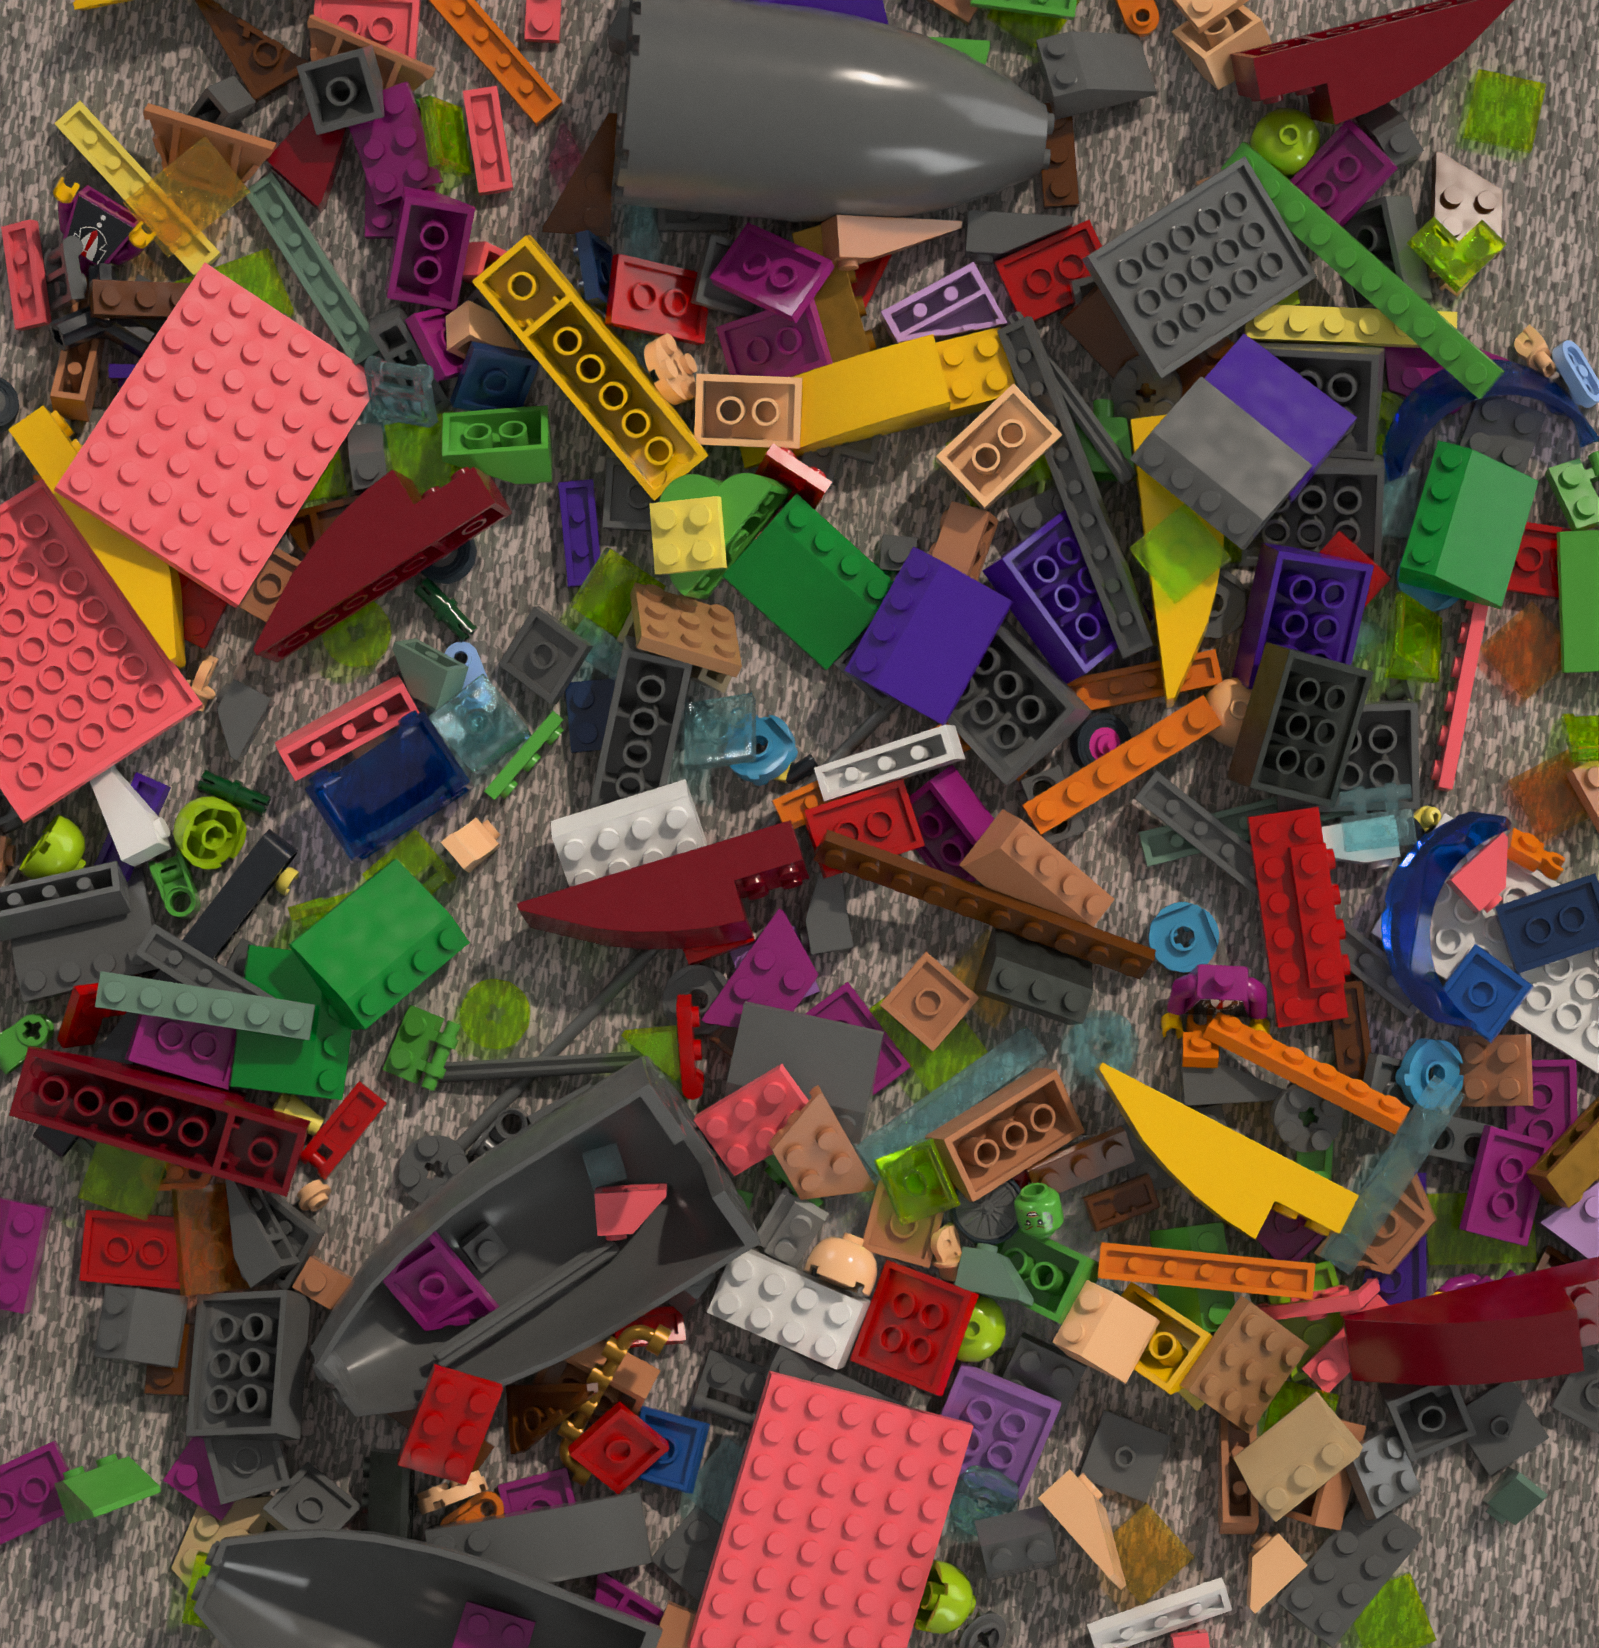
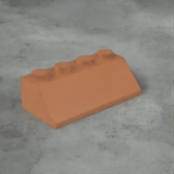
M1004 809L1001 810L959 865L986 888L1093 927L1115 900L1022 819Z
M1036 1067L924 1137L941 1171L970 1202H974L1077 1138L1085 1130L1057 1070Z

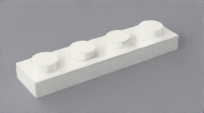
M1221 1577L1187 1590L1170 1594L1147 1604L1136 1606L1110 1617H1104L1087 1624L1094 1648H1126L1231 1611L1232 1608Z

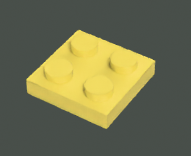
M712 496L649 503L654 570L656 575L727 568L721 497Z

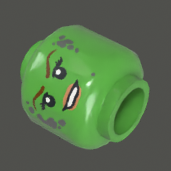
M1033 1183L1025 1186L1014 1200L1019 1228L1027 1235L1038 1239L1048 1238L1064 1222V1214L1058 1192L1044 1183Z

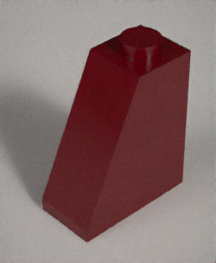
M309 112L273 151L270 157L266 159V162L274 172L321 213L326 208L350 135V129L345 127L316 135Z

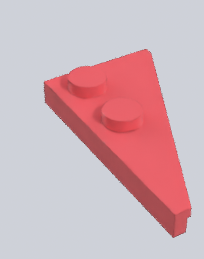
M1378 1277L1367 1278V1282L1358 1290L1349 1291V1287L1342 1284L1313 1291V1300L1290 1297V1302L1268 1305L1265 1302L1256 1306L1274 1320L1306 1316L1308 1321L1325 1318L1328 1316L1327 1313L1340 1312V1316L1361 1312V1309L1380 1291Z

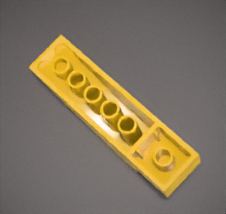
M531 235L524 236L472 281L654 501L662 495L665 488L673 480L686 475L709 456L674 407L657 390L653 379L611 326L605 325L603 315L596 307L582 298L579 289L574 288Z
M1001 327L940 342H935L934 334L860 354L793 376L803 378L800 449H787L798 457L804 455L805 452H815L817 449L829 446L831 448L835 447V445H843L846 442L851 443L872 438L878 434L887 435L986 410L1013 383L1015 384L1011 366L997 332ZM739 446L744 468L749 469L759 466L770 447Z
M44 405L9 428V432L168 659L181 669L186 665L182 595L178 571L54 491L56 485L83 445L77 439L73 441L70 439L74 431L57 410L51 413Z
M1166 415L1131 419L1130 435L1133 454ZM1134 463L1137 473L1136 481L1156 635L1159 644L1158 650L1166 708H1171L1177 700L1207 631L1216 597L1224 535Z
M1103 1062L1097 1063L1094 1071L1139 1143L1183 1190L1217 1218L1246 1237L1256 1239L1275 1203L1272 1210L1289 1219L1296 1220L1297 1216L1307 1220L1304 1226L1322 1236L1328 1237L1330 1232L1340 1234L1359 1195Z

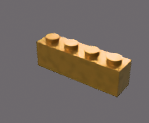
M821 225L792 233L795 244L823 256ZM834 265L835 268L814 297L833 363L877 349L872 330L865 331L861 317L867 316L862 296L855 297L851 284L857 282L854 270H838L837 265Z
M1599 1096L1526 1172L1548 1204L1570 1208L1582 1199L1583 1193L1593 1182L1599 1180Z

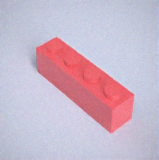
M396 675L276 741L275 745L296 782L420 712L399 675Z

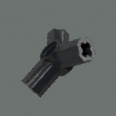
M105 263L89 266L87 307L50 322L49 328L54 343L58 348L67 351L95 338L101 340L109 339L141 358L155 338L157 331L138 319L109 318L110 320H103L101 318H91L89 283L92 279L119 280V269L113 267L112 264Z

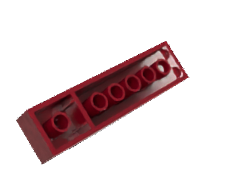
M1438 0L1232 53L1230 55L1238 95L1251 98V102L1262 101L1263 104L1280 102L1284 100L1283 94L1295 92L1296 96L1307 95L1311 119L1336 125L1370 112L1400 97L1432 77L1459 57L1514 0Z
M465 467L455 472L450 477L452 481L443 487H432L421 495L410 478L394 469L389 471L365 490L335 519L292 573L253 648L256 655L277 663L512 514L492 477L475 467L471 469Z
M791 820L519 902L517 907L530 928L608 947L686 949L715 946L753 938L743 905V898L748 897L750 900H755L767 896L769 890L779 887L783 889L796 888L803 884L802 880L809 879L797 835Z
M32 1046L28 1047L9 1116L285 1197L288 1196L292 1188L311 1121L245 1102L247 1093L237 1090H227L183 1076L140 1066Z
M1599 1256L1342 1316L1351 1378L1353 1381L1448 1386L1515 1382L1585 1371L1582 1347L1599 1343Z

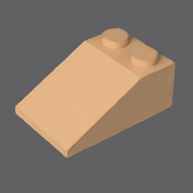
M696 374L694 436L701 445L771 447L772 444H775L778 447L800 449L803 378Z
M1013 383L936 456V462L982 510L986 511L1036 463L1062 434Z
M1069 1469L1038 1499L1107 1577L1122 1590L1126 1586L1106 1508L1099 1501L1104 1495L1084 1473L1077 1477Z

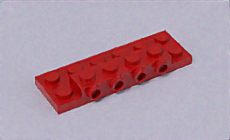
M1319 807L1248 816L1247 824L1276 1027L1281 1028L1348 1018L1344 984H1346L1345 975L1351 974L1348 954H1341L1340 940L1346 939L1343 919H1336L1335 905L1341 904L1339 886L1337 883L1331 884L1330 870L1336 869V861L1333 849H1327L1326 843L1323 842Z

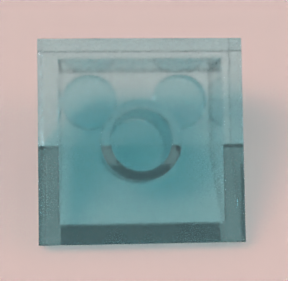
M481 674L428 717L476 779L532 736L524 722L484 674Z

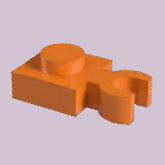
M1513 827L1507 836V858L1532 872H1535L1538 868L1546 877L1556 881L1564 870L1561 866L1565 862V858L1558 853L1544 850V843L1540 842L1534 835L1527 832L1524 833Z
M1189 1014L1186 1032H1183L1182 1067L1218 1068L1219 1045L1203 1038L1206 1028L1213 1020V1017L1207 1015L1206 1024L1198 1025L1193 1021V1015Z

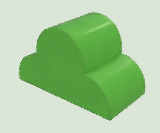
M752 473L736 474L725 481L698 474H688L673 480L663 491L659 502L712 496L721 497L727 568L669 574L676 589L686 597L707 600L724 579L721 576L748 548L793 490L780 481Z

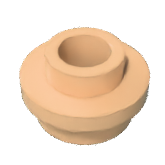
M319 1179L308 1183L297 1193V1197L300 1200V1208L304 1211L310 1209L312 1212L321 1209L329 1202L328 1196L331 1193V1188L329 1185L323 1184Z

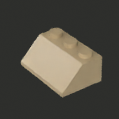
M1316 1391L1234 1456V1460L1253 1496L1272 1519L1277 1522L1358 1458L1363 1446Z

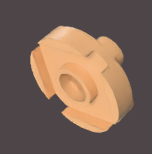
M669 333L648 343L644 349L645 363L648 372L655 369L659 380L654 382L660 394L672 405L686 403L696 398V383L693 373L697 372V365L694 358L689 353L683 354Z
M479 1470L471 1472L466 1485L450 1481V1489L447 1482L418 1493L419 1501H417L421 1515L488 1490L484 1476L481 1477Z

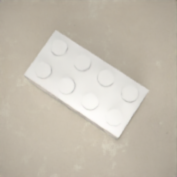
M686 779L551 821L552 840L569 887L707 846Z
M750 1249L726 1265L707 1313L837 1370L844 1368L871 1301Z

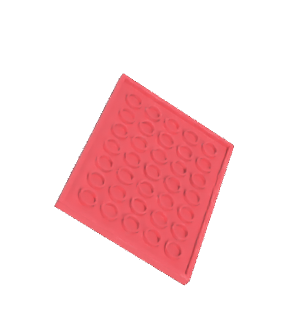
M204 262L56 485L54 491L237 608L382 382V379L360 364L355 365L351 358Z
M43 479L35 482L0 505V790L24 824L203 708L202 702L176 665L168 659Z
M769 1371L687 1647L907 1648L974 1426L966 1421Z

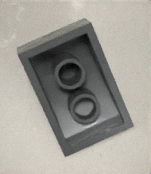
M1069 31L1036 40L1038 65L1055 120L1156 95V88L1139 35Z

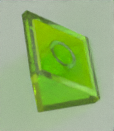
M1403 591L1396 592L1388 613L1384 677L1429 683L1439 682L1443 618Z
M676 1025L628 1029L621 1034L624 1039L643 1055L650 1057L662 1071L678 1083L681 1079L678 1029Z
M933 1138L920 1139L874 1160L901 1226L961 1205Z

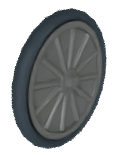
M1011 1178L978 1200L970 1202L955 1187L950 1200V1215L957 1231L964 1238L976 1244L995 1245L1011 1238L1019 1229L1014 1200L1021 1189Z

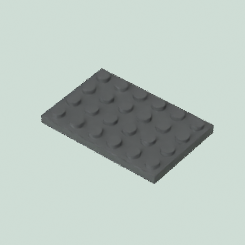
M1245 156L1081 259L1155 381L1162 379L1317 277Z

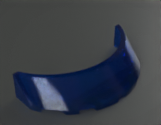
M1491 359L1505 372L1483 398L1496 395H1518L1543 401L1551 413L1568 416L1573 421L1577 430L1580 447H1587L1599 442V436L1581 409L1557 383L1525 365L1511 361ZM1446 369L1431 375L1412 390L1403 400L1394 416L1382 445L1389 482L1397 481L1408 475L1412 459L1419 445L1428 432L1443 417L1456 408L1478 399Z
M1470 811L1455 816V819L1440 825L1429 834L1422 836L1413 845L1412 850L1407 854L1402 863L1397 866L1384 898L1386 907L1382 912L1381 932L1383 947L1392 970L1391 972L1399 987L1410 1001L1426 1016L1437 1023L1476 1032L1477 1024L1469 1020L1454 1005L1445 992L1434 967L1430 944V928L1434 906L1440 890L1451 871L1475 847L1493 836L1511 830L1512 823L1506 816Z

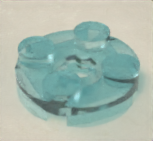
M1097 1010L1087 1013L1084 1023L1074 1025L1067 1040V1051L1071 1062L1079 1072L1090 1079L1100 1081L1094 1071L1097 1063L1103 1062L1122 1073L1127 1072L1131 1068L1138 1054V1037L1127 1018L1113 1011ZM1099 1035H1106V1040L1114 1043V1048L1108 1049L1106 1056H1101L1098 1049H1093V1042L1099 1041Z
M978 1465L968 1467L964 1473L958 1476L949 1506L954 1516L953 1521L961 1530L977 1536L974 1521L1018 1511L1020 1505L1018 1485L999 1471L982 1468ZM976 1498H988L993 1505L986 1504L984 1508L979 1507V1500Z

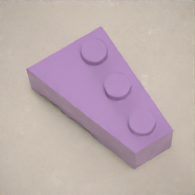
M974 262L881 311L880 320L893 344L934 334L935 342H940L1007 326L1006 319Z
M1593 1182L1583 1193L1582 1199L1570 1208L1555 1206L1534 1221L1584 1260L1599 1256V1182Z

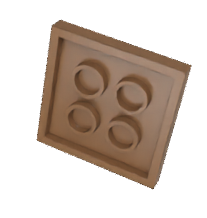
M634 583L630 598L636 646L638 649L737 678L742 664L732 611L719 604L708 605L696 601L692 597H686L683 594L675 595L666 592L653 584L642 585Z
M1240 1296L1180 1386L1247 1434H1250L1309 1348V1345L1252 1302Z

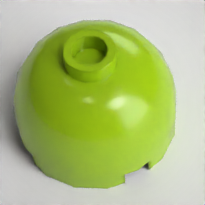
M1279 108L1267 113L1256 124L1250 138V146L1287 179H1292L1320 149V133L1315 122L1305 112L1295 108Z
M200 797L188 802L179 811L174 822L173 837L178 850L192 865L202 869H216L222 866L221 862H224L229 857L233 859L239 854L245 843L246 824L241 818V813L230 803L217 797Z
M57 814L42 832L44 834L36 845H32L19 867V870L31 880L83 869L86 861L82 859L85 851V838L81 830L68 818Z
M979 1294L956 1359L962 1362H980L991 1357L1001 1347L1006 1335V1319L1001 1307L993 1299Z
M933 1560L914 1623V1627L917 1630L938 1634L950 1633L959 1628L966 1621L967 1617L973 1614L976 1606V1597L973 1595L969 1578L963 1571L952 1564Z

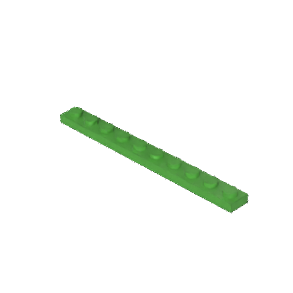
M1242 142L1220 169H1225L1245 156L1288 229L1478 399H1482L1505 371L1247 142Z

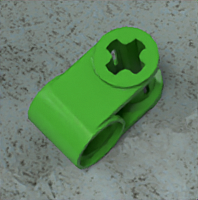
M178 850L176 855L159 862L155 860L149 861L151 875L160 891L166 910L181 920L194 918L200 911L201 902L188 860ZM182 894H188L191 899L190 907L184 912H177L174 905L176 898Z
M41 1013L27 1015L0 1033V1068L5 1075H8L24 1063L29 1046L41 1048L53 1037L54 1024L47 1015ZM30 1023L41 1024L42 1027L38 1031L41 1036H30L29 1032L32 1030Z

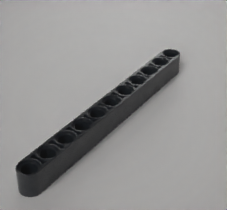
M269 829L256 843L182 941L216 961L274 886L278 877L293 861L298 850ZM160 969L152 978L154 980L183 984ZM126 1012L92 1057L136 1065L137 1063L126 1060L125 1057L139 1014ZM39 1125L33 1134L36 1140L60 1158H63L76 1143L74 1139L78 1140L80 1137Z

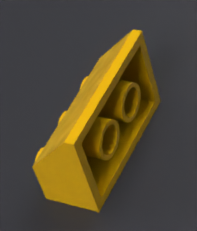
M1130 1282L1121 1294V1297L1160 1320L1134 1370L1172 1395L1183 1389L1180 1386L1181 1382L1213 1336L1135 1283Z

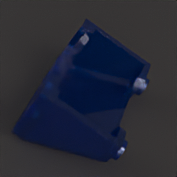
M414 710L398 721L400 727L394 735L339 771L329 773L327 769H323L308 780L311 785L306 787L305 791L350 860L355 863L367 859L474 788L472 781L425 711L418 714Z

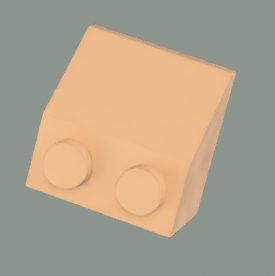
M1244 5L1225 16L1201 34L1195 30L1188 20L1171 31L1203 78L1217 90L1231 84L1235 80L1230 54L1272 43L1263 21Z
M1086 1280L1056 1334L1053 1343L1067 1356L1126 1384L1160 1320L1120 1295Z

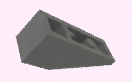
M968 210L965 258H972V262L978 265H991L993 260H1000L1071 228L1073 217Z
M400 303L371 318L369 333L419 419L423 420L450 406L451 401L442 382H436L433 374L428 369L427 363L405 321L409 316Z
M821 870L819 872L805 919L806 927L800 928L803 948H810L811 956L853 949L841 874L823 879Z
M1218 1062V1068L1182 1067V1063L1179 1064L1181 1103L1186 1106L1274 1101L1278 1093L1283 1090L1221 1062Z
M226 1179L233 1254L239 1266L240 1274L248 1282L250 1288L271 1284L299 1264L300 1261L261 1190Z

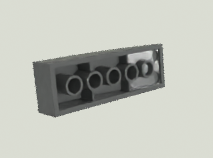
M625 635L589 809L667 785L692 664L638 649L636 638Z
M641 1491L515 1511L496 1516H485L478 1519L462 1520L442 1525L435 1524L424 1531L427 1543L445 1546L488 1559L547 1583L652 1563Z

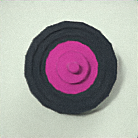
M1092 713L1071 734L1070 753L1074 762L1082 769L1132 737L1128 727L1120 718L1109 713Z

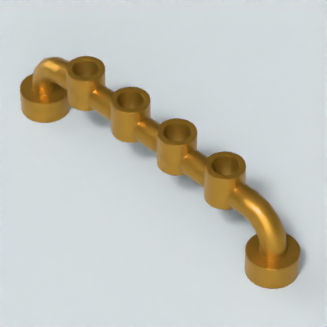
M659 1324L656 1330L645 1325H634L626 1328L618 1339L613 1336L610 1337L601 1353L602 1356L607 1358L604 1365L602 1366L596 1362L586 1380L588 1383H598V1393L577 1409L574 1418L567 1417L557 1432L558 1435L563 1437L559 1446V1456L564 1466L575 1474L572 1481L584 1487L592 1473L569 1455L568 1446L581 1435L631 1344L637 1339L648 1342L646 1350L658 1356L672 1332L670 1329Z

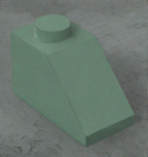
M416 638L394 642L392 649L411 696L422 701V705L425 708L434 711L458 705L468 666Z
M977 1243L976 1248L963 1246L955 1281L956 1286L991 1299L1029 1306L1033 1305L1034 1298L1011 1260L997 1253L998 1247L985 1243Z
M1507 1467L1482 1501L1489 1505L1485 1512L1503 1525L1507 1520L1517 1525L1544 1501L1548 1494L1519 1471Z

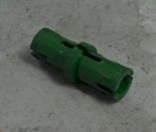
M426 578L422 584L431 592V595L420 585L417 586L414 593L435 613L433 617L438 622L442 621L460 642H465L469 636L460 625L469 634H473L478 627L457 608L458 602L454 598L449 599L433 581Z
M208 770L204 771L201 776L204 778L203 780L214 785L200 780L197 791L217 797L233 806H239L258 814L260 817L265 815L267 810L265 806L254 802L269 806L271 796L244 787L243 782L239 780L232 782L210 773Z

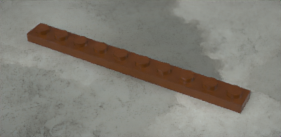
M828 829L815 850L813 861L827 865L830 868L841 870L863 880L871 881L893 889L896 892L923 900L931 905H936L964 917L989 924L994 928L1002 929L1024 937L1027 940L1052 947L1060 952L1074 955L1126 976L1141 980L1155 959L1156 950Z

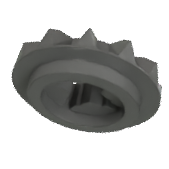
M991 1610L986 1613L978 1611L975 1619H967L966 1627L958 1630L960 1638L954 1644L957 1648H1001L1006 1637V1623L1001 1616ZM980 1632L983 1640L982 1643L978 1640L977 1635Z

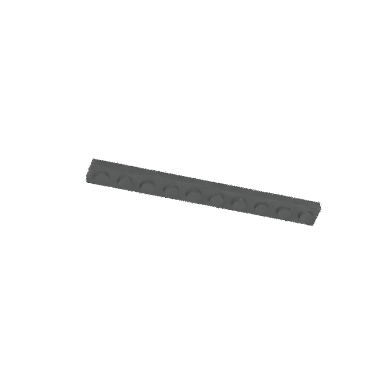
M1026 316L997 330L1019 390L1062 434L1044 455L1122 658H1128L1159 644L1033 317Z
M1155 770L1133 798L1258 897L1251 846ZM1336 914V919H1342ZM1343 920L1346 939L1340 940L1341 954H1348L1351 972L1400 1012L1411 1018L1432 990Z

